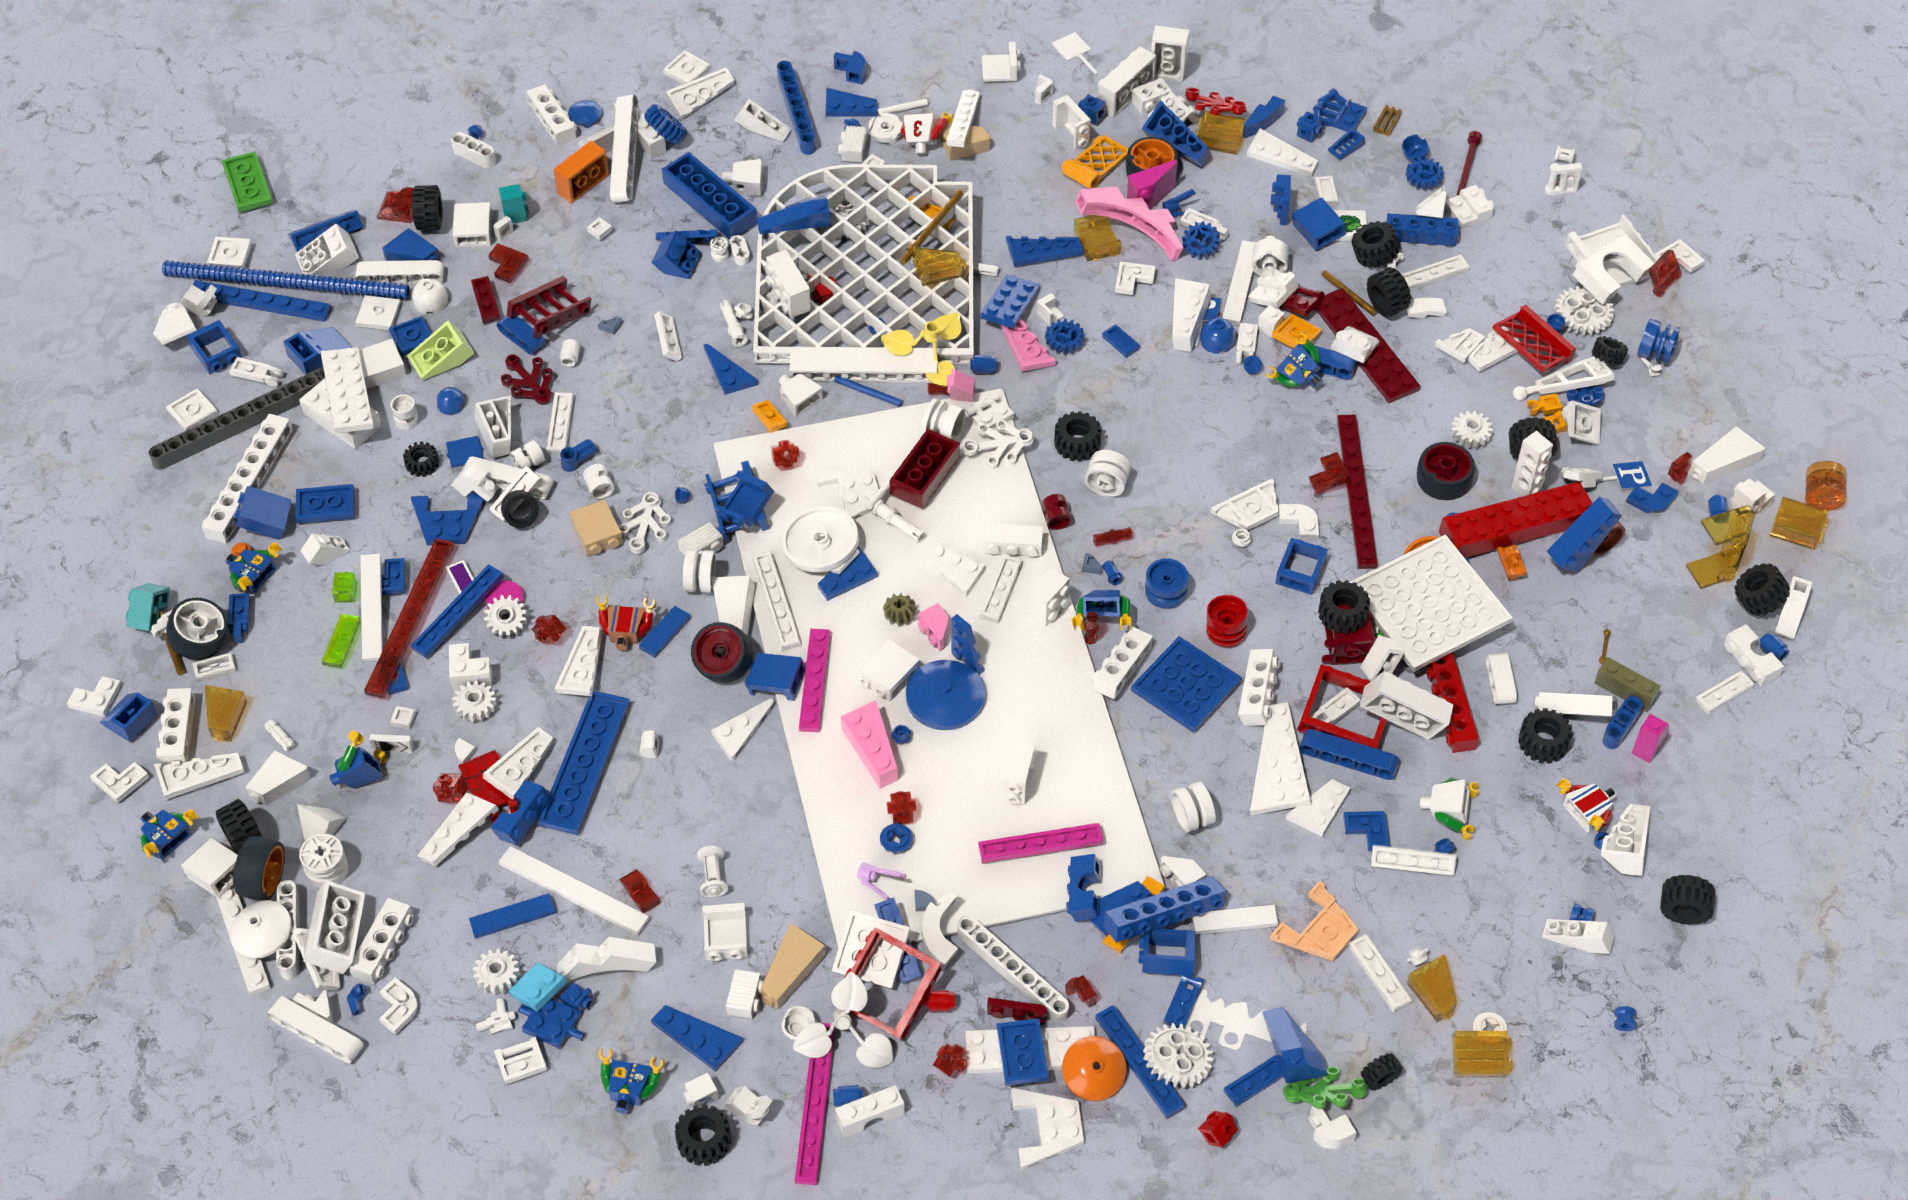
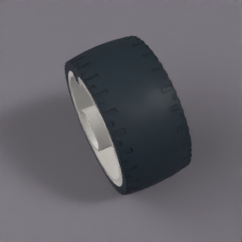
M198 597L185 599L179 602L169 615L166 626L167 641L171 648L182 657L192 660L209 658L215 655L222 647L227 635L228 621L223 609L215 602Z

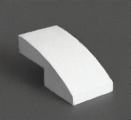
M1440 298L1411 299V304L1407 308L1409 317L1425 319L1427 315L1444 317L1447 313L1443 299Z

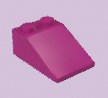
M1173 160L1128 175L1127 199L1143 198L1148 208L1152 209L1175 187L1177 161Z

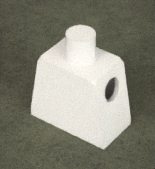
M761 159L735 162L733 163V172H723L722 179L726 183H733V189L737 193L760 196Z
M797 374L793 378L783 375L779 379L781 399L795 417L823 399L822 387L802 374Z

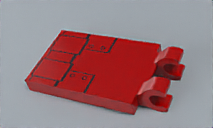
M496 750L458 765L472 795L495 804L498 808L507 804L511 813L518 810L516 798L512 800L483 779V773L500 760ZM498 811L495 814H489L493 823L499 817Z

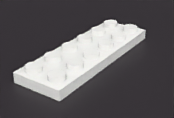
M358 347L321 351L335 433L373 429Z
M1094 1026L1041 1028L1047 1071L1062 1070L1063 1057L1068 1048L1081 1038L1095 1036ZM997 1030L966 1031L967 1073L1003 1072ZM1093 1063L1094 1069H1096L1097 1063Z

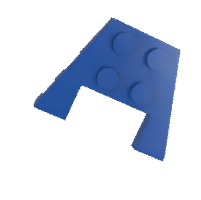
M468 494L467 510L428 511V496H411L412 505L427 546L465 544L474 526V521L480 514V508L486 501L478 494Z

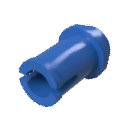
M1108 560L1104 562L1102 568L1108 576V582L1112 585L1119 584L1122 581L1121 572L1116 569L1113 561Z

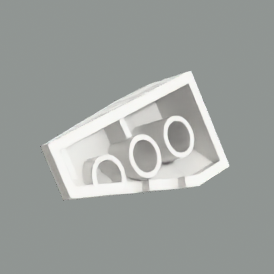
M1629 804L1620 816V821L1613 825L1610 834L1606 835L1603 839L1601 856L1621 874L1642 876L1651 806Z

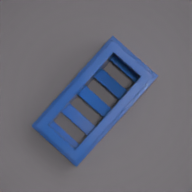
M1351 128L1329 147L1328 151L1341 161L1365 144V137L1354 128ZM1338 149V150H1340L1342 153L1339 154V153L1336 152L1335 150Z

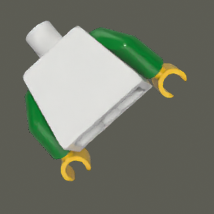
M1450 778L1434 785L1431 797H1421V809H1430L1435 820L1457 832L1461 831L1462 838L1470 840L1473 836L1467 833V831L1473 833L1475 828L1470 824L1463 826V823L1467 821L1469 797L1476 798L1479 791L1477 789L1479 785L1476 782L1468 785L1466 780Z

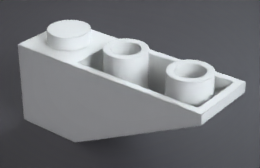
M1795 576L1792 577L1789 584L1790 595L1782 605L1775 634L1794 640L1812 585L1811 581Z
M1547 919L1542 935L1545 939L1588 953L1610 954L1614 935L1608 923L1597 921Z

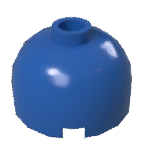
M1221 317L1209 319L1203 324L1200 331L1201 346L1214 354H1219V351H1225V353L1230 351L1236 342V332L1232 323Z

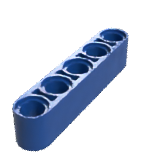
M1312 729L1304 732L1299 746L1300 752L1304 755L1386 780L1394 778L1400 761L1395 754Z

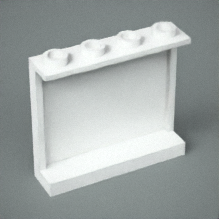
M1624 214L1621 215L1620 222L1579 237L1575 231L1568 233L1565 246L1577 262L1582 259L1586 260L1592 252L1597 253L1603 245L1606 244L1608 246L1614 238H1620L1626 234L1655 263L1649 274L1641 280L1658 275L1661 264L1659 258L1654 255L1650 246L1644 242L1640 233L1635 230L1631 221ZM1603 263L1606 272L1621 287L1636 282L1619 265Z

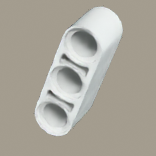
M456 132L451 135L452 149L456 155L483 168L495 166L496 159L492 146L462 132Z
M1508 653L1487 654L1486 666L1494 703H1516V688Z

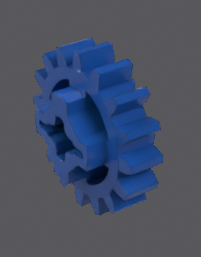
M1418 157L1417 161L1412 160L1411 164L1408 163L1405 174L1407 176L1406 180L1410 181V185L1416 184L1417 189L1422 187L1425 190L1428 187L1432 190V186L1438 187V184L1442 183L1444 177L1443 166H1439L1440 162L1434 163L1433 158L1428 160L1425 157L1422 160Z
M1202 221L1201 225L1195 222V226L1189 225V231L1184 230L1185 236H1182L1183 248H1185L1186 254H1191L1192 258L1197 255L1198 259H1201V256L1207 259V254L1213 256V250H1218V245L1221 244L1219 239L1220 233L1217 232L1216 226L1212 228L1210 222L1205 225L1204 221Z
M1065 318L1064 322H1061L1057 319L1056 324L1051 322V327L1047 326L1045 332L1046 345H1050V349L1056 348V353L1062 350L1063 354L1066 351L1073 353V349L1078 351L1079 346H1083L1084 329L1080 328L1079 323L1074 324V320L1067 322Z

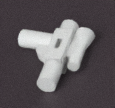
M504 999L496 1000L497 1010L491 1013L490 1018L475 1024L478 1032L490 1029L491 1034L502 1030L513 1029L510 1021L516 1018L513 1011L506 1012Z

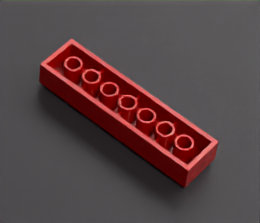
M1580 481L1443 517L1438 532L1441 536L1446 535L1464 558L1496 550L1498 547L1504 548L1566 531L1591 506L1592 501Z

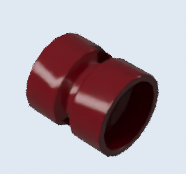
M1052 494L1044 498L1042 507L1048 527L1052 530H1060L1070 525L1071 515L1066 498L1061 494Z

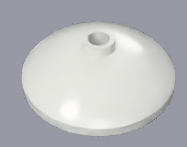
M264 900L247 906L237 915L232 923L230 930L232 946L240 955L252 959L263 958L273 954L284 945L290 935L292 928L291 916L283 905L275 901Z

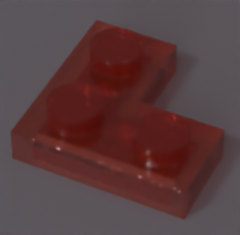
M499 243L488 254L489 260L501 264L494 272L495 278L508 283L513 281L529 260L527 254Z
M1338 452L1321 457L1320 463L1324 471L1309 476V482L1316 494L1351 481L1350 474Z

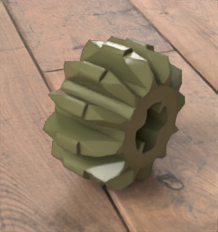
M901 592L899 596H896L893 593L892 598L887 597L886 603L883 605L885 618L889 619L890 624L896 622L899 626L903 622L907 625L908 621H913L916 613L914 599H910L909 594L903 596Z

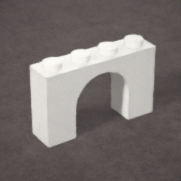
M1625 234L1620 238H1614L1608 246L1606 244L1603 245L1597 253L1592 252L1586 260H1580L1575 265L1576 270L1572 275L1603 305L1612 299L1621 287L1606 272L1603 263L1619 265L1636 282L1647 276L1655 263Z

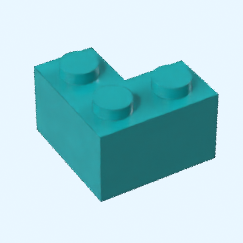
M520 184L499 187L504 217L508 216L512 224L527 221L526 214L529 213L527 203H524L527 199L525 191H521Z
M146 583L131 588L128 595L129 609L126 613L127 627L146 631L152 630V626L157 624L159 609L168 606L170 587Z

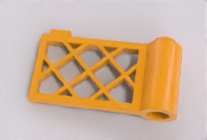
M1106 135L1098 136L1093 140V144L1074 160L1069 159L1062 164V173L1088 189L1096 188L1099 181L1126 159L1128 148ZM1105 142L1110 146H1101V144ZM1103 151H1111L1112 154L1103 155ZM1115 151H1121L1123 154H1115ZM1091 152H1099L1100 155H1091ZM1113 159L1112 163H1105L1104 161ZM1089 160V163H1082L1080 161ZM1092 160H1101L1102 163H1093ZM1094 168H1103V171L1099 173Z

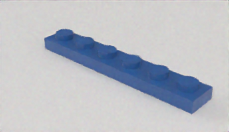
M488 564L410 645L412 650L427 659L504 578L503 572Z
M1112 1005L1096 1014V1021L1111 1042L1121 1050L1126 1063L1167 1119L1184 1109L1185 1104L1171 1084L1168 1083L1166 1085L1165 1078L1157 1080L1159 1074H1151L1153 1067H1146L1148 1061L1143 1059L1145 1056L1143 1045L1115 1006Z

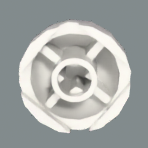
M428 278L419 281L412 291L414 308L422 314H427V312L435 314L442 311L448 304V294L445 286L436 279Z

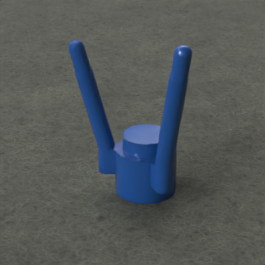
M1190 189L1175 198L1163 202L1162 207L1163 209H1168L1173 218L1183 216L1185 212H1177V210H1180L1179 202L1194 195L1196 192Z

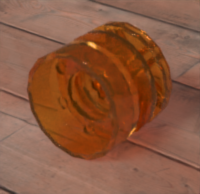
M1820 461L1807 468L1805 474V500L1810 507L1829 511L1840 508L1845 504L1847 499V472L1845 467L1833 461Z

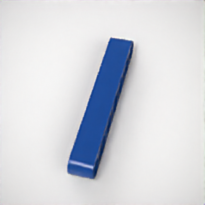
M786 60L780 61L777 64V77L801 152L805 155H811L816 151V143L806 106L792 64Z

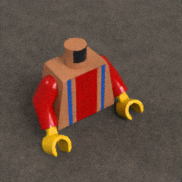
M605 595L606 600L604 603H599V596H597L596 602L600 605V609H598L599 624L605 635L610 637V642L616 643V649L620 651L627 650L628 644H637L639 639L651 629L654 614L652 609L657 606L655 599H653L651 606H648L649 599H644L643 604L647 608L646 611L645 608L609 605L608 609H606L608 603L607 596Z

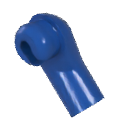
M361 983L356 984L347 996V1002L353 1016L362 1013L359 1003L365 995L366 987Z

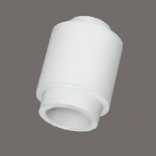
M568 339L562 342L559 358L561 364L566 367H572L578 361L580 344L576 340Z

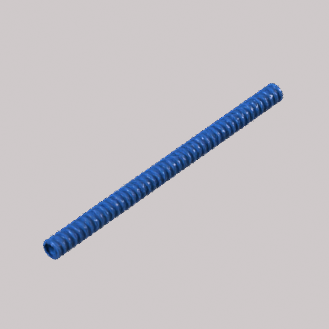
M165 260L162 265L163 275L171 277H191V279H212L213 281L223 280L224 282L229 281L231 283L234 281V283L240 282L241 284L245 282V284L250 283L252 285L294 287V289L299 288L302 290L305 288V290L310 289L312 291L316 289V291L321 290L322 292L332 291L333 293H354V295H376V297L381 295L383 298L387 296V298L392 297L396 299L398 297V299L403 298L404 300H407L410 294L409 285H403L402 283H399V285L397 283L392 284V282H388V284L386 282L381 283V281L376 283L373 280L371 282L366 280L365 282L363 279L359 281V279L354 280L353 278L321 277V275L310 276V274L305 275L302 273L300 275L295 273L294 275L292 272L261 271V269L250 270V268L245 270V268L239 267L234 269V267H223L221 265L219 267L217 265L212 266L209 264L207 266V264L202 265L200 263L196 265V263L169 262V260Z

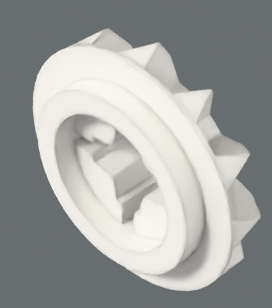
M1485 1012L1478 1015L1473 1022L1474 1035L1479 1038V1041L1487 1042L1488 1045L1491 1043L1498 1044L1501 1040H1504L1507 1034V1024L1498 1014ZM1486 1024L1490 1028L1494 1027L1493 1034L1490 1031H1485Z

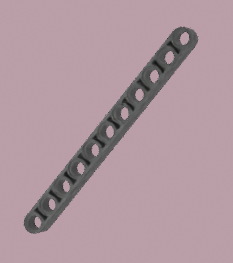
M323 367L154 445L148 452L153 467L158 470L165 469L261 424L268 414L278 416L299 406V400L325 378Z

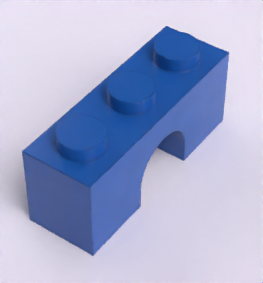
M527 780L522 783L514 795L521 804L520 808L511 814L502 812L491 826V829L500 840L516 846L552 798L542 785Z
M1095 854L1071 857L1070 865H1068L1070 883L1067 884L1069 901L1066 902V909L1074 921L1098 919L1099 899L1093 890L1084 891L1089 884L1100 882L1101 864Z

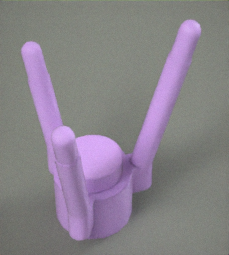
M864 862L860 865L857 877L862 879V885L868 886L885 899L889 898L888 895L870 883L877 879L878 873L906 877L904 873L877 868Z

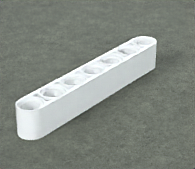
M635 94L618 97L616 101L610 198L613 203L632 200L639 109L638 98Z
M963 915L959 918L957 935L965 944L1032 1003L1044 1005L1047 1009L1046 1015L1051 1020L1060 1023L1067 1019L1069 1003L1066 998L974 917ZM969 926L971 927V929L964 930L962 929V927ZM983 939L987 942L982 944L977 941ZM1000 953L1002 956L995 957L992 954ZM1014 966L1017 970L1011 971L1008 967ZM1024 980H1030V981H1032L1033 983H1032V984H1025L1023 981H1024ZM1044 993L1047 994L1048 997L1041 998L1039 997V994ZM1061 1007L1064 1011L1057 1012L1054 1008Z

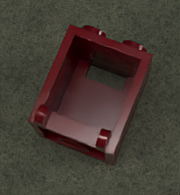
M1336 605L1341 609H1352L1347 605ZM1368 613L1365 625L1360 630L1356 629L1354 633H1351V631L1348 634H1343V632L1335 633V630L1330 631L1327 629V625L1324 626L1327 639L1324 642V646L1328 648L1329 655H1323L1321 661L1325 664L1331 663V665L1363 663L1375 641L1370 614Z

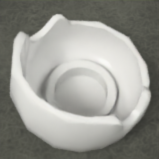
M792 1007L787 1010L782 1020V1031L790 1040H795L804 1027L815 1023V1018L807 1007Z

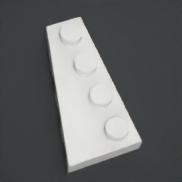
M726 67L666 91V97L679 118L683 120L732 86L734 78Z
M1259 129L1247 150V156L1310 177H1312L1318 166L1317 159L1262 129Z
M582 626L555 686L557 693L592 696L602 639L600 627Z
M537 727L485 771L483 779L514 800L517 790L525 780H528L552 745L553 737Z
M466 792L418 854L420 860L436 867L455 850V845L459 841H465L470 836V831L477 825L480 827L486 822L485 818L490 813L495 814L499 810L498 807Z

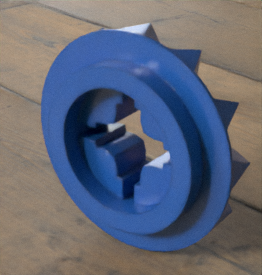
M890 824L882 830L880 843L885 851L889 850L893 854L895 852L903 853L913 843V835L911 830L903 824ZM893 834L900 838L899 844L893 840Z

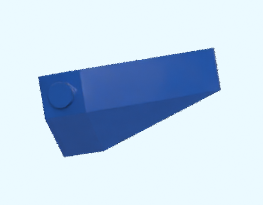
M825 196L806 198L757 218L759 234L830 226V211L827 198Z
M1284 1007L1262 1011L1286 1084L1328 1075L1322 1055Z

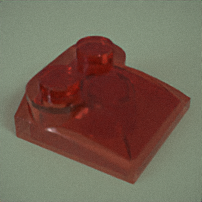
M405 187L400 191H386L377 214V219L411 223L413 219L412 192L414 188Z

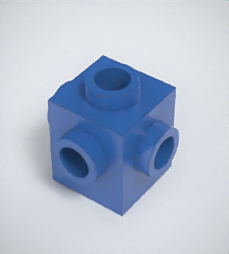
M1088 94L1084 99L1080 100L1078 107L1091 119V123L1097 124L1105 115L1106 102Z
M1308 111L1303 117H1299L1297 121V137L1312 143L1322 131V118Z

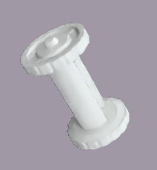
M707 846L699 849L696 855L698 861L704 863L706 883H703L700 887L701 894L708 898L720 897L726 894L728 885L720 880L718 862L724 857L723 849L718 846Z

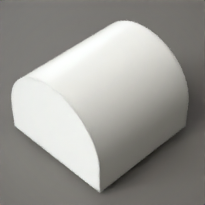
M654 730L645 731L641 735L639 753L645 758H657L659 740Z

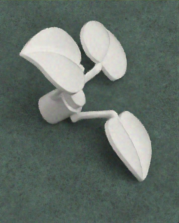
M850 972L832 991L831 999L837 1010L833 1013L834 1022L830 1024L829 1031L826 1032V1028L822 1023H811L804 1027L797 1035L793 1049L811 1058L822 1057L829 1052L832 1046L831 1039L828 1036L832 1034L834 1028L836 1027L839 1030L850 1029L859 1043L862 1044L856 1050L858 1060L867 1067H884L893 1061L892 1045L889 1039L881 1033H872L866 1037L864 1042L851 1024L850 1009L861 1011L865 1007L868 998L866 988L861 979L855 973Z

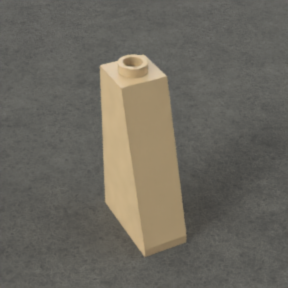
M791 923L761 986L762 1001L767 1006H773L779 1010L826 956L825 945Z

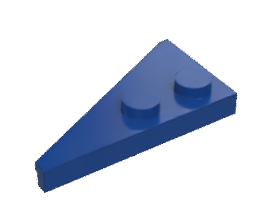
M716 229L708 231H678L689 242H696V238L711 241L713 238L718 237V230ZM656 232V240H662L663 237L672 232Z
M708 343L703 345L724 395L758 385L757 378Z

